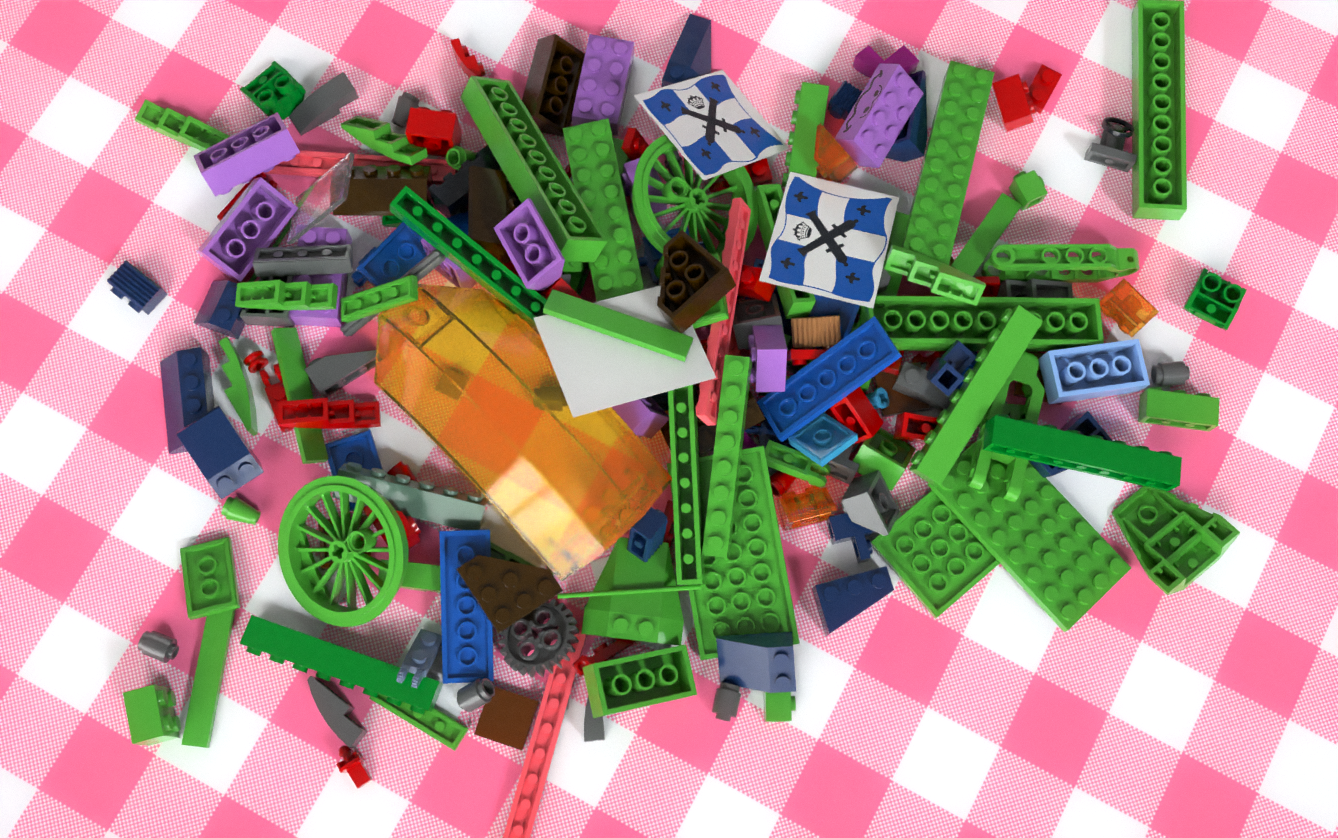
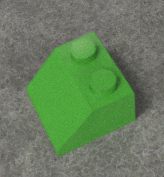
M880 427L872 438L863 442L853 462L859 464L857 472L861 475L880 470L888 489L892 491L904 473L916 448L903 440L893 439V434Z

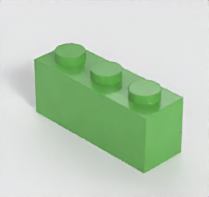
M1149 387L1140 394L1138 422L1210 432L1219 423L1220 398L1211 397L1207 393L1192 395L1187 394V391L1173 390L1170 392L1163 391L1161 387Z

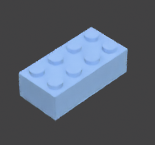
M1139 339L1052 350L1046 352L1038 359L1049 405L1135 393L1150 385Z

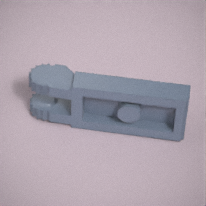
M420 629L397 674L396 682L403 683L408 672L415 674L412 678L411 686L418 688L423 677H426L442 646V635Z

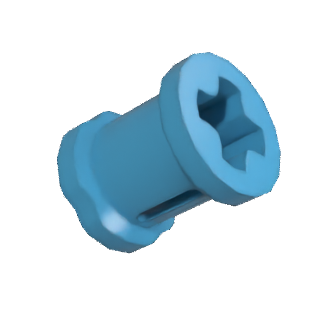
M880 387L869 394L864 393L874 409H883L889 406V397L884 388Z

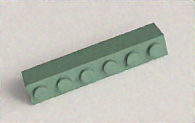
M355 462L344 463L338 470L337 476L358 480L376 490L391 503L396 511H402L405 516L411 515L413 518L461 530H480L488 499L482 498L481 494L469 492L468 494L458 492L457 488L445 486L444 488L434 486L433 482L421 480L420 482L410 480L409 476L397 474L396 476L386 474L385 470L378 468L365 469L362 468L361 464ZM334 491L333 498L340 499L339 491ZM349 494V502L356 503L357 497Z

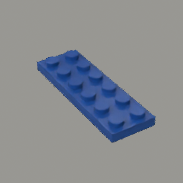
M874 316L787 379L785 392H769L758 400L757 403L776 436L783 442L898 360L902 355L879 320Z
M490 530L439 531L443 684L468 683L479 678H487L490 681H494L492 624L455 569L475 555L491 557Z

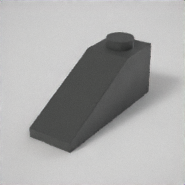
M380 350L331 355L313 360L309 363V367L304 370L323 398H326L384 362L385 358Z
M905 361L892 389L940 411L947 410L951 403L949 399L953 392L949 396L945 395L927 379V370Z

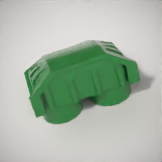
M273 61L270 67L240 90L267 117L278 112L281 119L285 120L303 102L306 91L286 69L276 61Z
M1203 268L1183 309L1226 331L1235 317L1247 289L1241 288L1237 284H1231L1230 281L1227 282L1217 274L1208 272L1207 269Z

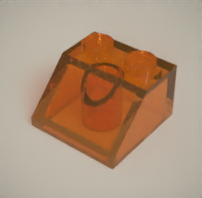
M820 123L817 126L814 159L819 164L816 169L825 180L841 183L858 166Z
M1125 279L1121 280L1100 301L1101 311L1107 317H1111L1123 333L1129 334L1131 337L1159 312Z
M811 486L804 489V493L796 494L795 491L781 495L782 498L778 499L777 507L784 531L827 521L829 517L834 516L837 508L826 487L819 489V487Z

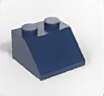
M229 280L213 281L195 318L194 324L239 339L246 323L240 317L242 310H245V308L235 306L237 283Z

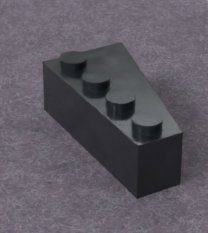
M488 145L477 152L474 161L467 159L463 162L459 172L454 175L450 172L444 176V183L439 186L433 184L428 188L434 206L446 218L468 211L470 166L503 171Z

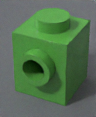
M1035 170L1028 173L1025 171L1018 173L1013 177V182L1009 187L1015 200L1022 204L1020 207L1021 211L1041 203L1048 194L1043 179L1037 175Z
M763 692L764 722L792 721L791 711L796 710L795 696H791V692Z

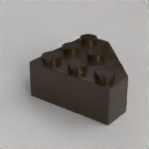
M683 230L677 233L663 247L664 263L663 267H661L659 282L661 289L657 300V306L665 320L681 334L736 286L729 269Z
M475 555L455 568L498 634L563 591L551 571L545 568L482 555Z

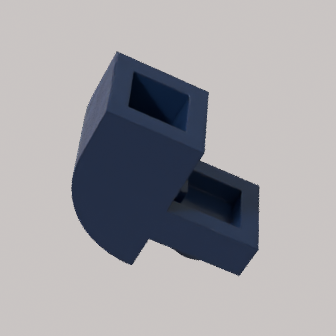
M956 340L941 358L938 357L934 361L926 377L945 395L949 396L965 379L961 374L977 356L960 341Z
M846 513L831 516L827 519L826 523L832 545L851 540L858 564L867 562L871 558L870 554L873 553L870 540H866L865 537L870 536L874 531L852 522Z

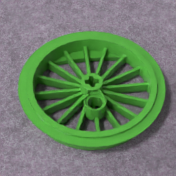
M666 135L652 142L640 157L632 187L634 213L642 232L649 242L663 254L664 245L671 240L666 233L683 216L679 232L681 230L686 232L689 223V236L698 243V229L706 250L711 255L718 253L722 263L721 255L725 246V231L728 228L729 215L726 219L710 209L729 211L732 199L741 197L751 209L745 245L746 251L756 233L759 210L756 191L745 167L742 166L723 173L722 175L727 180L730 188L707 195L705 191L720 175L712 177L700 189L702 178L697 173L693 184L692 166L685 158L684 178L673 152L679 150ZM660 155H666L675 177L659 162L657 158ZM652 167L667 183L663 184L650 176ZM648 184L661 191L662 196L648 195ZM732 192L730 205L708 202L709 199ZM650 202L678 206L653 214ZM681 210L664 229L661 228L656 220L657 217ZM712 220L725 226L723 232L715 225V223ZM706 227L718 239L717 249H715Z
M326 476L311 481L303 486L290 500L279 527L278 555L286 584L299 604L312 616L325 623L340 627H353L375 619L389 606L404 581L409 551L403 523L394 507L383 495L358 480L344 476ZM333 491H339L341 519L330 495ZM349 494L357 497L352 520L350 518ZM321 498L332 524L315 506ZM366 504L367 506H369L372 512L365 520V522L362 524V526L359 528L363 509ZM309 513L330 536L306 525ZM378 518L383 529L374 533L368 528ZM306 533L330 544V546L310 547ZM385 533L388 547H375L377 543L376 537ZM312 552H329V557L316 563ZM363 552H389V565ZM331 560L334 561L322 577L318 567ZM367 563L387 572L385 582L378 577ZM338 569L332 594H330L326 584ZM364 574L379 590L375 598L371 594ZM345 578L348 607L338 604ZM355 579L366 604L362 608L357 607Z

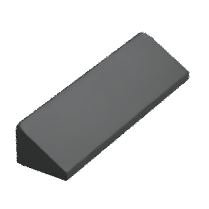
M351 244L256 248L253 267L257 277L352 273L353 247Z

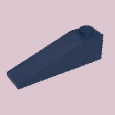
M692 14L689 15L662 78V87L711 73V20Z
M924 70L909 75L921 89L923 95L885 158L907 162L923 157L925 154L927 143L926 73Z

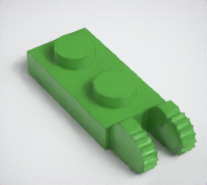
M771 440L768 441L765 448L768 467L804 481L807 480L809 484L819 488L826 485L827 479L824 476L829 475L831 471L828 464L821 467L800 451Z

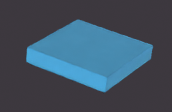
M822 413L790 436L788 440L791 446L823 467L858 441V436L826 413Z

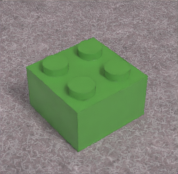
M153 684L123 693L132 744L151 746L180 738L178 731L181 730V723L179 717L175 716L174 711L176 697L170 688Z

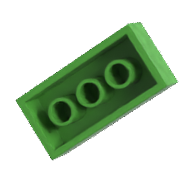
M686 644L582 667L593 718L697 695Z

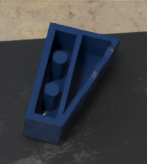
M1089 411L1075 415L1060 429L1063 431L1076 430L1081 435H1098L1103 437V440L1113 441ZM1028 460L1043 478L1068 470Z
M887 566L821 583L812 588L825 636H828L894 590Z

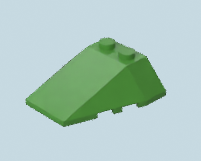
M1143 486L1112 511V515L1148 578L1163 592L1170 595L1184 590L1214 565L1240 535V531L1219 514L1214 512L1211 514L1198 508L1199 505L1192 502L1190 504L1184 502L1170 492Z
M619 537L593 591L677 586L668 543L663 542L660 548H657V551L654 552V555H651L648 562H643L626 549L628 538ZM678 591L592 596L589 598L584 609L581 634L680 646L684 619Z

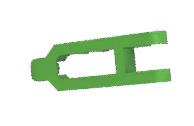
M1003 244L994 248L989 259L983 265L981 273L982 276H995L988 271L989 266L995 267L1000 272L999 275H996L999 276L1000 283L1006 279L1025 282L1030 279H1040L1067 283H1098L1133 274L1140 267L1137 250L1134 248H1116L1111 244ZM1050 252L1055 257H1044V253ZM1074 252L1079 257H1068V253ZM1093 252H1098L1101 254L1099 256L1092 257ZM997 253H1005L1008 257H997ZM1045 270L1046 274L1038 275L1035 271ZM1068 270L1069 274L1062 275L1058 271ZM1091 270L1092 274L1085 275L1082 271Z
M1024 351L984 415L966 482L967 487L980 490L985 483L991 459L1008 464L1004 478L1006 484L1002 499L1012 503L1016 502L1021 493L1028 460L983 450L985 425L994 415L1003 413L1009 385L1013 380L1023 383L1021 389L1025 394L1024 397H1026L1024 410L1021 412L1020 418L1031 420L1034 424H1037L1045 389L1036 376L1039 360L1031 353Z

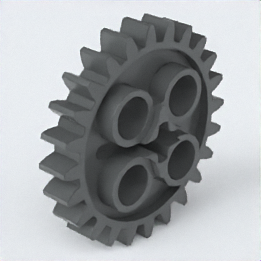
M553 598L551 602L548 600L509 626L506 630L500 632L499 634L504 638L498 641V644L502 647L500 653L505 657L503 660L514 671L518 670L522 676L528 673L531 678L535 676L536 671L541 677H544L546 669L553 674V666L557 665L559 668H562L561 660L569 661L570 658L567 656V653L576 651L571 644L579 642L576 636H574L579 633V630L575 626L578 622L572 617L573 613L570 609H567L564 603L559 604ZM550 618L547 623L543 624L546 619ZM557 639L555 644L550 645L553 640ZM531 650H534L530 656H527Z

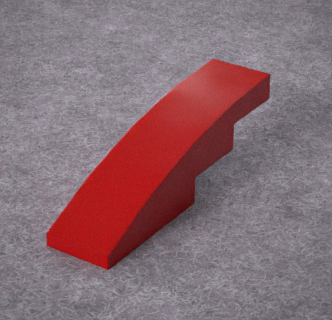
M328 398L278 402V425L316 429L381 427L379 401L354 403L353 399L328 401Z

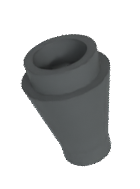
M403 92L402 96L398 97L391 122L404 128L408 122L410 107L418 108L420 100L410 93Z

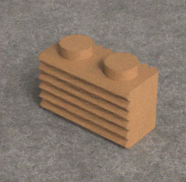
M840 315L791 318L793 348L813 350L812 347L822 346V350H829L841 341Z

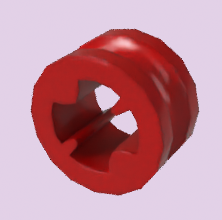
M260 350L249 354L243 361L246 366H249L248 370L250 373L262 370L269 363L267 358H263L264 353Z

